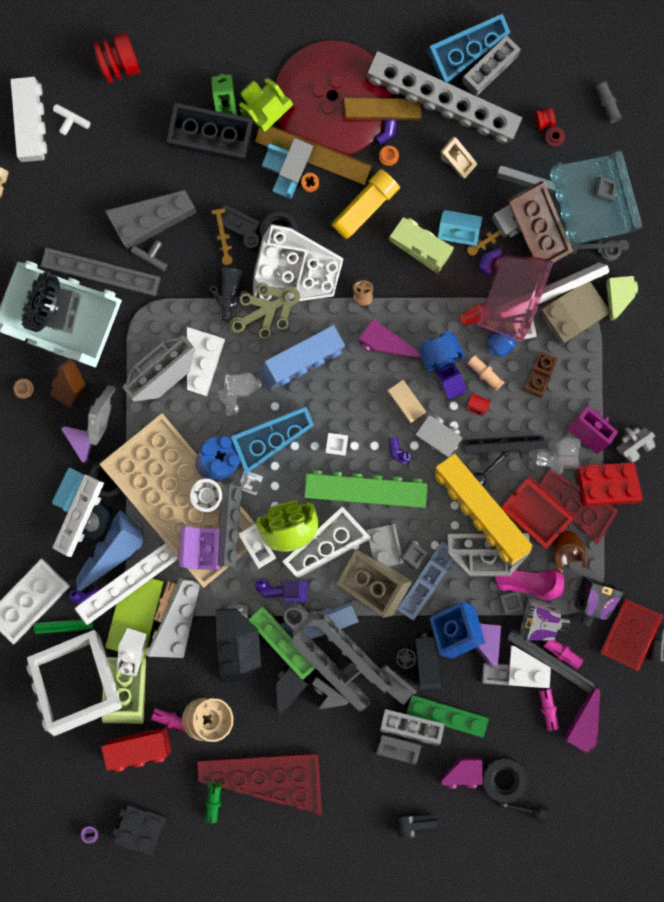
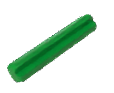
M82 619L40 622L34 624L35 634L91 630L94 627V622L92 621L87 626Z

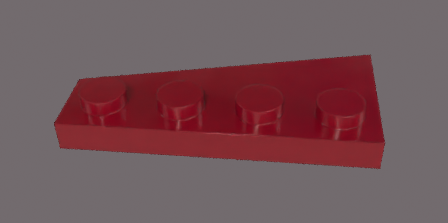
M549 468L539 485L574 515L573 522L598 545L619 510L611 505L584 506L580 487Z

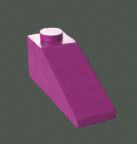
M374 319L359 338L360 346L368 352L373 350L376 353L418 360L421 357L419 351Z
M596 687L587 695L563 737L567 742L586 753L589 750H593L597 744L600 690Z

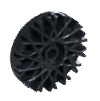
M47 272L40 273L37 281L33 280L31 285L32 291H28V296H26L29 302L27 304L23 303L24 307L22 310L25 312L21 315V321H23L21 325H23L24 329L35 333L42 331L47 326L59 307V279L57 276Z

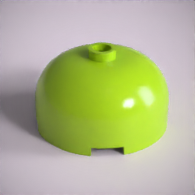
M298 500L275 505L267 509L268 514L258 517L256 521L262 541L271 549L280 552L294 551L306 546L315 537L319 525L314 505L311 502L298 504Z

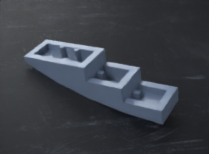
M445 540L441 541L397 608L398 611L412 620L418 615L453 562V559L448 555V542Z
M350 602L333 610L331 607L319 611L325 612L340 629L359 622ZM286 622L280 624L293 638V629ZM308 625L305 628V634L310 639L325 635L319 627L316 628L315 626Z

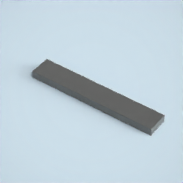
M46 247L40 266L45 269L154 297L157 295L161 280L159 276Z

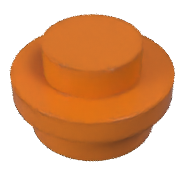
M385 146L380 150L379 159L382 164L392 166L398 161L399 153L395 147Z

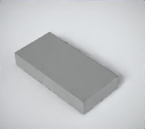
M294 138L279 176L298 184L313 145Z

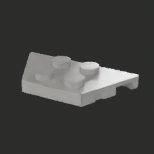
M108 385L100 398H96L95 405H92L90 408L87 428L90 444L97 445L106 431L111 410L110 398L115 392V387Z

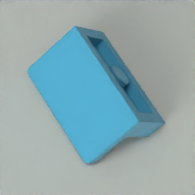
M444 210L438 238L477 246L482 217Z
M68 468L52 504L69 512L84 474Z

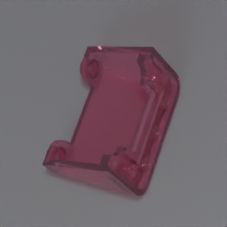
M503 255L502 258L498 257L494 265V269H497L496 276L485 305H480L476 315L480 317L477 325L522 342L536 315L553 261L545 258Z

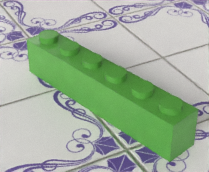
M311 470V474L306 476L305 498L426 508L427 484L423 483V479H411V482H403V478L391 477L390 481L383 480V476L371 475V479H365L363 474H351V477H343V473L331 472V476L323 475V471Z

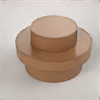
M19 379L15 382L13 390L17 397L26 399L33 394L34 386L27 379Z

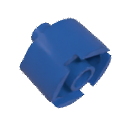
M450 330L443 332L435 340L429 338L421 343L422 347L419 349L429 374H432V370L436 373L437 370L452 363L456 364L455 360L458 358L460 361L465 358L456 335L452 334Z
M213 437L203 444L197 454L195 464L197 471L202 477L215 482H221L229 478L240 463V458L234 443L229 437Z

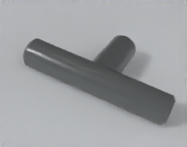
M155 240L148 253L136 246L131 248V253L158 269L165 271L167 268V264L155 258L162 245L160 241Z

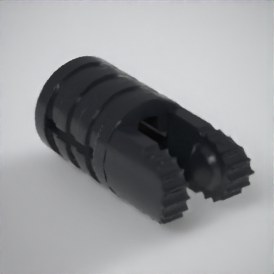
M664 625L660 627V640H654L653 638L650 644L647 660L664 661Z

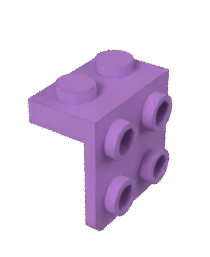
M182 526L179 533L180 552L178 554V561L180 567L196 570H220V566H218L220 529H199Z

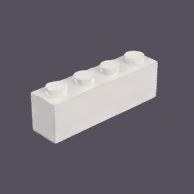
M35 77L11 79L17 158L21 162L45 160L44 154H47V145L45 141L43 142V134L46 133L44 122L41 121V115H44L43 103H40L39 96L42 95L41 83H38Z

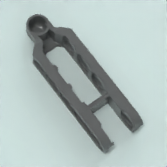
M294 603L286 607L284 621L293 629V646L357 710L363 711L370 705L368 697L352 681L360 673L384 693L392 687L388 676L325 612H307L301 605ZM308 625L315 626L316 628L319 627L328 636V640L330 642L333 641L342 650V654L344 656L347 655L353 662L341 670L305 634V628Z

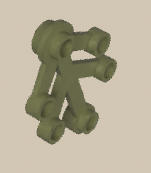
M264 282L259 283L257 286L258 293L262 296L267 294L277 296L278 298L273 301L251 296L248 292L241 293L239 296L241 304H252L260 306V308L244 317L238 315L231 317L229 321L230 329L235 333H240L245 329V325L265 315L262 327L259 328L258 333L262 339H268L271 335L270 326L275 310L282 305L280 317L276 319V325L281 330L288 327L287 318L290 308L297 304L300 299V293L296 287L287 286L279 289L268 286ZM266 286L267 290L261 292L260 287ZM288 294H294L292 299H287ZM248 296L249 300L244 302L242 298ZM279 321H286L285 325L280 326ZM239 322L241 323V327L235 328L234 324ZM262 330H268L267 335H262Z

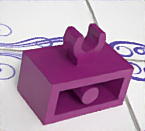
M586 406L574 417L567 430L598 455L610 445L618 431L607 423L609 421L608 416L605 419L599 416L601 410L594 412L590 407Z

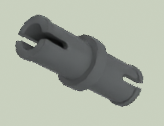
M607 82L598 84L595 89L602 101L601 107L605 108L610 123H615L622 119L616 105L617 100L612 96Z

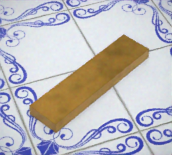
M344 98L342 100L344 119L420 121L422 118L420 103L417 101L414 103L407 99Z

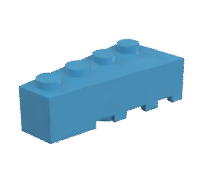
M500 14L431 45L427 51L439 79L446 83L452 81L495 47L506 35L508 36L510 30L503 14Z
M303 406L233 434L231 438L245 473H249L270 456L313 427L314 424L307 407Z

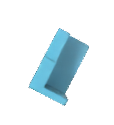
M268 144V152L262 167L279 174L289 151ZM278 176L273 193L291 200L297 183Z

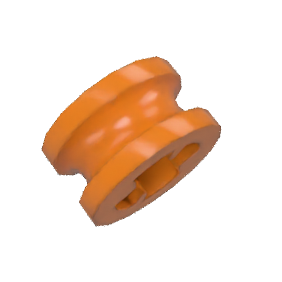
M313 173L305 174L301 179L302 188L307 192L316 191L319 186L318 177ZM313 178L315 185L307 187L305 180Z

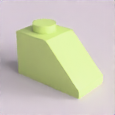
M634 276L609 278L606 281L608 308L611 312L609 314L610 320L616 319L635 297V293L638 292V285L634 281Z

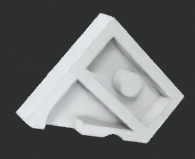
M510 646L508 685L549 688L551 668L517 647Z

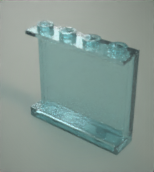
M622 151L614 152L610 156L562 165L560 162L550 169L551 180L554 182L556 189V198L561 207V217L565 222L566 235L571 245L627 234L642 228ZM602 176L618 182L613 202L594 197L598 177Z

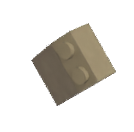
M590 281L571 290L539 312L560 345L571 340L611 313Z
M355 550L337 585L385 618L394 615L412 581L393 568Z

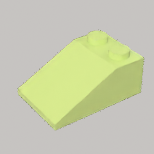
M107 657L122 708L102 716L103 723L143 724L146 658L141 659L138 673L135 677L118 672V658ZM104 688L102 702L107 700Z

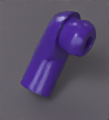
M398 437L389 438L391 457L399 463L405 464L409 462L411 454L399 448Z

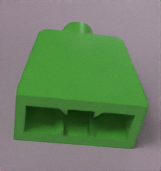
M220 74L212 77V91L216 111L237 116L232 76ZM228 100L229 106L227 107L222 106V102Z

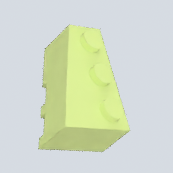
M403 217L389 238V241L436 274L441 270L454 247L437 238L430 231L419 227L410 218L407 220Z

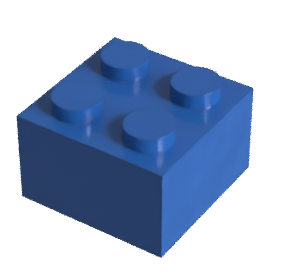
M460 602L429 618L439 655L453 659L486 643L476 608L473 605Z

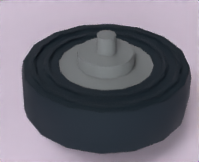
M101 504L94 505L82 532L85 538H101L110 529V514Z

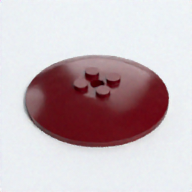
M336 40L317 42L295 53L285 63L276 80V84L283 94L293 103L277 120L281 129L348 156L369 146L376 139L375 136L382 132L385 123L383 120L344 119L342 100L344 98L391 99V92L387 90V87L373 85L366 78L374 57L357 45ZM335 92L338 98L335 101H330L327 99V94Z

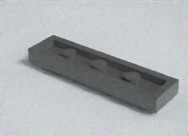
M223 484L217 566L236 567L240 503L242 498V487Z

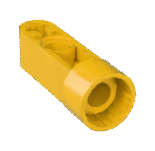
M380 169L368 181L369 185L331 224L344 239H348L385 200L388 201L400 189L396 181L384 170Z

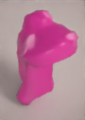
M515 569L510 576H495L496 586L500 590L528 593L546 601L560 597L564 593V576L557 569H550L539 573Z

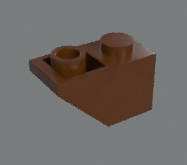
M70 358L65 364L61 363L57 368L56 373L58 375L51 384L53 389L50 396L69 408L81 397L85 387V382L74 360Z

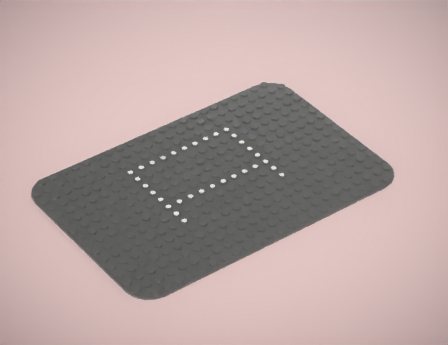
M521 297L373 298V301L365 306L357 305L353 298H317L298 301L297 304L291 306L287 318L288 327L284 330L279 329L276 325V319L280 317L283 305L276 308L270 326L271 335L268 339H262L259 336L258 330L262 327L265 315L245 325V329L242 332L235 333L230 329L229 321L222 320L223 308L217 303L216 298H177L152 301L139 309L129 324L127 334V378L132 367L160 343L169 339L180 338V336L187 338V327L223 338L225 343L207 396L187 390V374L156 399L133 401L126 394V442L163 413L190 447L198 454L203 444L213 437L226 436L232 440L231 436L233 434L306 406L314 426L250 471L263 478L261 483L255 480L249 484L253 486L251 491L257 492V495L241 490L240 506L255 524L258 517L268 514L267 509L280 503L298 500V504L311 502L314 505L319 522L318 528L342 506L366 533L369 529L395 524L401 553H403L410 541H414L428 553L418 569H413L405 561L402 564L389 566L412 581L411 587L441 541L445 540L448 542V534H484L475 528L472 518L469 515L466 516L461 511V505L457 500L454 501L450 498L447 488L444 485H440L435 479L436 467L448 458L415 437L429 415L432 417L434 414L444 420L443 424L446 427L450 428V426H453L461 432L459 435L463 438L450 457L456 454L472 474L476 472L483 473L501 455L502 451L489 452V461L481 462L479 453L464 452L463 440L543 435L546 441V449L529 450V459H521L519 450L509 451V456L504 457L486 475L487 482L484 489L500 508L501 504L513 491H516V488L528 475L539 484L550 468L580 487L576 468L578 466L603 464V450L597 455L567 430L574 417L586 406L590 407L594 412L601 410L599 416L603 418L602 335L599 321L563 345H560L539 314L542 309L560 297L549 299L505 320L496 317L494 310ZM249 298L243 299L242 301L246 302L249 300ZM239 302L238 306L231 309L230 319L236 315L244 317L260 308V306L252 304L243 305ZM479 302L480 304L486 303L490 318L484 322L463 325L459 314ZM533 317L537 337L515 341L516 347L505 357H499L497 354L493 356L486 347L489 346L487 337L498 328H508L515 336L512 322ZM374 319L419 351L423 341L429 338L435 340L440 337V334L450 330L452 334L456 335L465 354V358L462 361L459 358L455 360V366L461 373L467 391L459 396L448 399L441 388L437 374L434 370H432V374L428 373L421 357L418 360L376 353L373 350L368 352L360 346V336ZM284 320L279 321V325H280V326L285 325V322H286V321H284ZM239 322L235 323V324H234V327H235V328H240V327H241V323H239ZM334 325L345 344V347L341 350L342 354L334 359L329 357L324 360L325 363L317 368L313 366L308 369L306 374L300 377L295 376L290 379L289 383L269 390L258 371L266 360ZM262 330L261 334L267 335L268 330ZM539 351L558 358L542 398L523 391ZM475 355L487 367L490 366L492 371L505 382L497 391L484 379L481 380L480 376L467 365ZM402 380L405 381L426 411L424 415L409 424L387 393L389 388L394 387ZM471 393L491 400L484 416L465 409ZM328 433L348 436L346 456L326 453ZM398 437L399 448L411 454L409 462L405 464L399 463L391 457L389 438ZM241 460L231 476L221 481L222 484L241 487L240 480L244 472ZM311 470L323 471V475L331 476V472L343 473V477H351V474H363L365 479H371V475L383 476V480L390 481L391 477L403 478V482H411V479H423V483L427 484L426 508L305 498L306 476L311 474ZM126 497V515L141 530L143 544L140 549L135 550L126 559V570H129L164 545L165 542ZM507 515L510 518V520L516 525V527L521 531V533H528L509 515ZM572 521L564 530L576 533L583 541L588 559L587 566L585 568L582 567V561L571 562L562 566L564 571L561 573L564 576V593L560 597L546 601L535 595L520 592L524 610L507 615H524L528 597L559 607L561 615L581 612L575 607L583 576L602 582L604 580V535L599 544L596 545ZM529 534V540L532 544L530 554L516 570L539 573L541 571L557 569L553 558V542L546 549ZM369 540L300 578L296 577L283 563L293 551L280 552L271 549L276 559L261 568L257 567L249 551H247L237 560L236 567H228L206 587L203 588L200 585L193 616H216L217 609H228V606L242 604L248 605L249 616H253L263 606L272 616H284L286 607L293 603L301 605L309 612L321 611L328 607H331L333 610L350 602L356 616H381L337 585L355 550L373 558ZM178 560L153 577L165 581L161 598L164 595L168 581L177 584L179 578L195 579L187 568L180 567ZM453 560L418 615H436L460 602L475 606L477 615H504L499 595L512 592V590H500L496 586L495 576H468ZM262 578L271 587L282 586L283 588L285 580L308 581L307 602L282 601L283 596L264 598L256 590L255 583L258 579ZM396 610L393 616L404 614Z

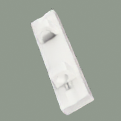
M84 475L53 545V549L72 557L77 543L83 541L85 535L82 532L94 505H98L101 500L98 495L104 484L103 482L89 475Z

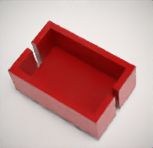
M529 475L516 488V491H513L501 504V509L546 549L559 536V531L562 532L574 520V515Z
M166 727L108 740L101 746L106 770H113V772L123 771L129 765H133V768L145 765V762L151 760L153 763L164 761L171 751Z

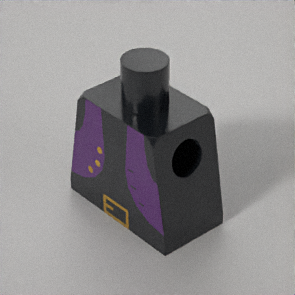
M583 576L575 607L584 613L580 622L591 627L595 617L603 620L608 619L621 599L623 592L612 584Z

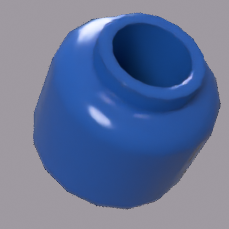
M498 328L487 337L489 346L486 348L493 356L497 354L499 357H505L516 347L515 341L517 339L508 328Z

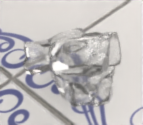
M252 373L231 376L228 374L223 375L224 390L218 391L217 395L220 401L226 404V414L228 416H237L239 414V408L236 403L237 399L249 397L257 387L262 385L261 381L255 378Z
M567 432L565 437L561 438L555 445L553 456L545 452L538 453L537 465L548 466L556 474H562L563 469L578 470L580 439L574 437L571 432Z

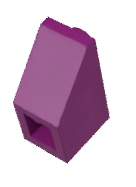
M460 757L440 777L441 784L445 785V788H457V785H465L466 788H477V785H482V759L480 757Z

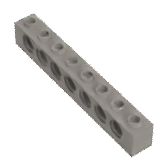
M377 51L366 77L373 85L387 87V90L393 94L400 93L406 96L405 98L408 101L422 103L426 109L431 111L437 110L445 118L459 120L461 125L465 127L472 126L478 129L477 131L480 134L494 136L496 141L506 144V142L510 143L513 140L522 120V117L379 51ZM391 71L394 77L389 79L384 75V72ZM402 80H410L412 86H404ZM425 87L430 91V94L424 95L420 89ZM445 96L448 103H441L438 97ZM457 104L464 105L466 111H459L457 109ZM475 113H482L484 119L478 120L475 117ZM493 121H499L501 128L494 127Z

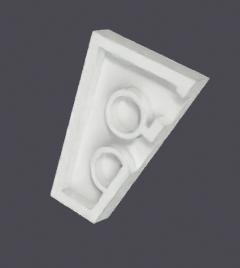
M187 327V339L196 349L190 371L187 374V390L207 396L225 339Z

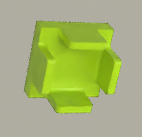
M268 78L264 80L267 85L262 90L255 81H252L240 93L246 105L242 102L239 104L241 114L246 118L253 119V124L264 132L293 105L291 100L283 94L279 86Z

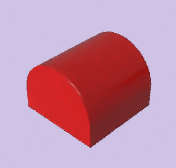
M471 393L465 409L484 416L491 400Z

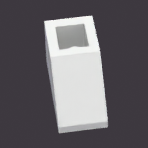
M127 628L118 648V672L136 677L145 649V633Z

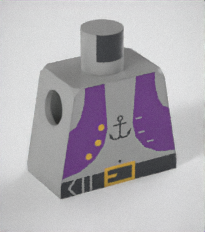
M528 597L520 628L522 640H555L557 630H569L570 619L561 618L559 607Z

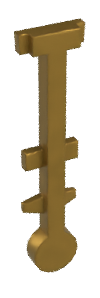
M225 208L211 210L212 214L217 215L220 235L217 238L222 241V247L219 249L224 252L222 262L224 265H230L233 262V258L229 255L228 250L232 246H227L226 238L230 237L229 234H225L221 213L225 212Z
M500 231L493 235L489 232L487 234L488 238L484 241L478 239L479 244L477 246H469L467 253L470 256H474L479 248L482 247L485 250V244L490 241L494 244L496 242L494 238L501 234Z

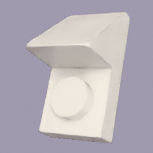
M256 524L239 533L241 540L258 568L276 559L271 548L262 541Z

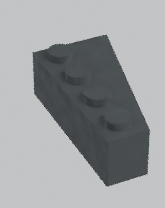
M185 190L106 211L127 250L197 213Z

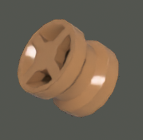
M369 281L356 282L353 286V301L357 305H369L373 301V285Z

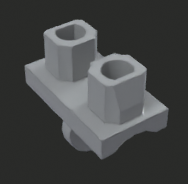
M627 427L624 429L626 435L621 438L623 443L616 447V450L633 463L640 457L637 452L638 448L642 446L647 452L655 447L652 439L655 435L645 427L641 430L638 427L634 430Z

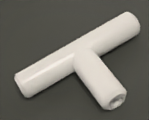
M58 104L53 107L54 112L66 118L59 130L61 134L66 135L73 122L86 129L89 128L90 122Z

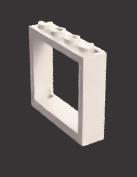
M95 630L27 657L29 663L27 671L34 681L32 689L39 699L37 707L44 717L42 725L45 731L50 732L53 736L122 708L101 637ZM91 645L107 700L54 722L39 665Z

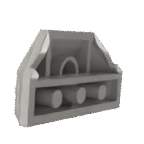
M185 336L163 341L132 367L123 389L133 401L159 398L189 373L196 350L195 347Z
M522 533L530 542L529 533ZM485 534L447 535L448 555L468 576H510L530 554L529 552L511 566L500 558L499 551L495 546L489 545Z

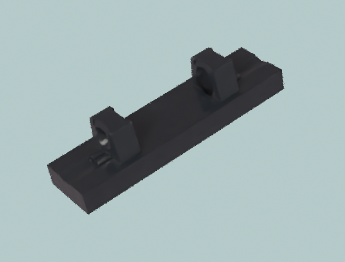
M543 435L463 440V449L465 453H479L481 462L489 461V452L519 450L521 459H529V450L546 449V441Z

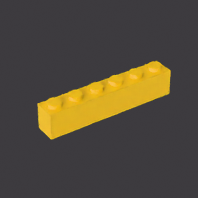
M453 454L436 467V481L447 488L450 498L454 501L457 500L461 505V511L466 516L469 515L472 518L475 528L486 535L485 538L489 545L496 547L500 558L505 563L508 562L512 566L531 551L532 544L456 454Z

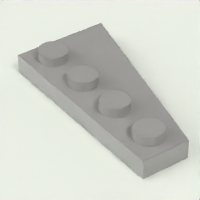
M179 578L169 600L170 605L161 617L160 627L158 631L155 630L152 637L154 640L150 648L147 647L145 652L148 657L184 658L200 583L196 579Z

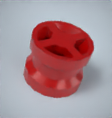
M547 107L543 111L535 110V121L539 130L544 129L546 126H555V115L552 107Z

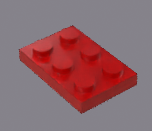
M635 463L585 465L576 468L584 506L640 503L643 500Z
M625 599L601 650V654L639 671L663 615Z

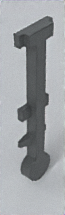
M573 240L572 254H576L577 249H598V253H601L604 248H610V252H613L614 248L626 251L629 248V244L626 240H621L619 243H614L611 240L608 244H602L603 241L598 240V244L577 245V240Z

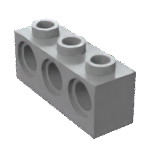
M506 35L464 76L462 84L474 96H478L518 57L521 49Z
M385 709L380 732L439 746L445 724Z

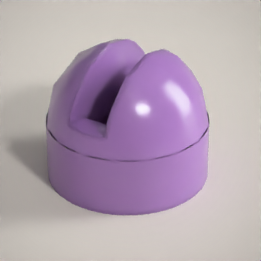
M85 827L81 832V838L85 843H93L98 838V831L94 827ZM95 832V836L86 838L85 834Z

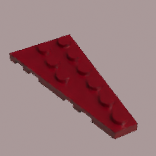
M318 753L197 761L198 782L209 785V782L215 781V786L217 787L218 781L222 784L221 788L322 815Z

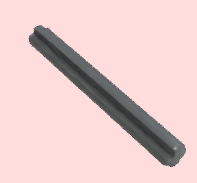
M511 630L508 634L507 639L586 692L590 693L594 688V683L529 640H522L521 635Z

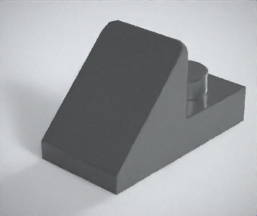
M316 676L312 681L313 689L322 696L324 693L327 695L320 704L319 709L342 706L349 703L338 690L319 676Z

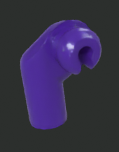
M383 120L385 123L384 131L375 136L379 145L395 135L396 120Z
M499 248L482 255L479 263V269L482 274H490L492 262L502 257Z
M262 578L256 581L255 588L264 598L283 596L282 586L271 587Z
M94 587L88 593L72 590L69 597L73 603L81 604L97 593L98 589Z

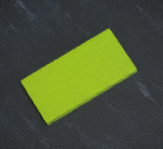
M152 578L116 604L105 648L118 651L119 644L127 628L146 634V644L142 656L143 659L145 658V652L155 621L154 617L157 613L165 581Z

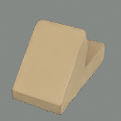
M453 137L441 150V160L450 164L459 176L464 179L477 165V162L456 137Z

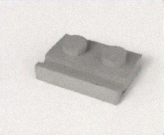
M395 524L367 530V534L371 537L369 544L373 559L387 566L404 563L400 558L402 553Z

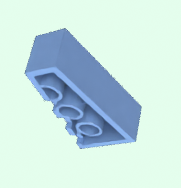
M333 325L266 360L258 371L269 390H272L279 385L281 387L289 383L290 379L295 376L300 377L306 374L308 369L313 366L314 368L321 366L325 363V359L338 357L342 354L341 350L345 347V344Z

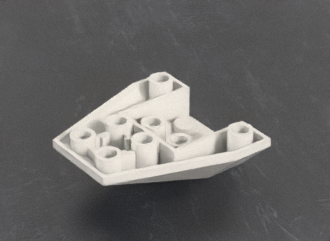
M271 224L262 238L253 277V296L270 301L278 298L274 295L267 294L262 296L258 293V284L264 282L268 286L279 289L287 286L296 287L300 293L299 301L332 297L335 293L343 258L291 228ZM266 286L260 287L261 292L267 290ZM292 293L287 295V299L289 300L294 297V294Z

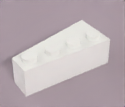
M342 506L318 528L315 537L310 543L293 551L283 563L296 577L300 578L371 539V537Z

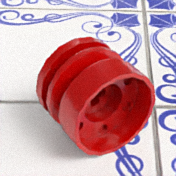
M126 32L113 36L115 46L112 47L104 39V50H102L99 42L94 43L98 66L109 84L114 82L111 73L115 72L119 81L121 80L120 70L122 69L125 70L128 77L141 72Z

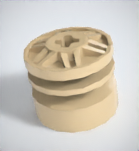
M199 698L186 706L182 715V724L189 737L200 741L216 742L224 739L230 733L233 726V714L227 703L220 699Z

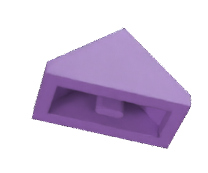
M69 427L61 428L83 463L90 461L93 444L89 443L87 431Z

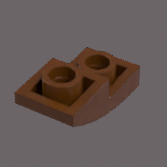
M539 351L523 391L542 398L558 358Z

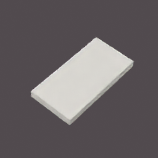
M40 559L0 601V632L12 644H15L70 587L43 559Z

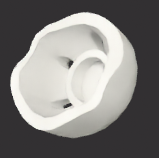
M202 479L196 482L190 493L192 505L203 512L215 510L222 500V490L219 484L211 479Z

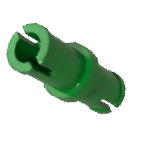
M215 781L209 782L208 797L205 799V805L207 806L205 821L208 823L211 816V823L218 821L222 786L218 781L217 787H215Z

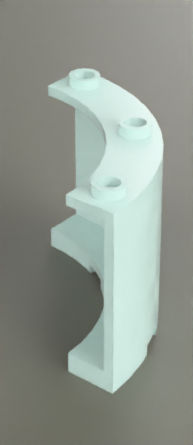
M27 260L26 263L17 262L0 306V332L23 341L27 338V343L96 367L122 300L116 298V294L104 289V292H100L79 285L80 282L75 279L68 278V280L57 277L61 289L71 290L81 295L72 333L54 330L49 327H45L37 333L29 331L21 325L23 322L21 321V315L25 312L22 310L24 307L23 303L27 304L29 302L26 296H28V291H32L31 285L33 280L37 281L39 274H43L45 271L38 269L37 264Z

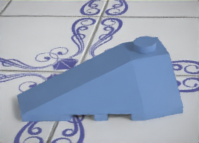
M119 510L112 519L103 542L98 541L95 546L94 557L88 558L76 578L77 590L81 591L126 560L135 550L140 549L142 546L141 530L123 511Z

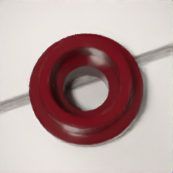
M552 127L546 132L545 140L548 145L558 147L564 142L565 133L559 127ZM552 134H558L559 138L553 139Z

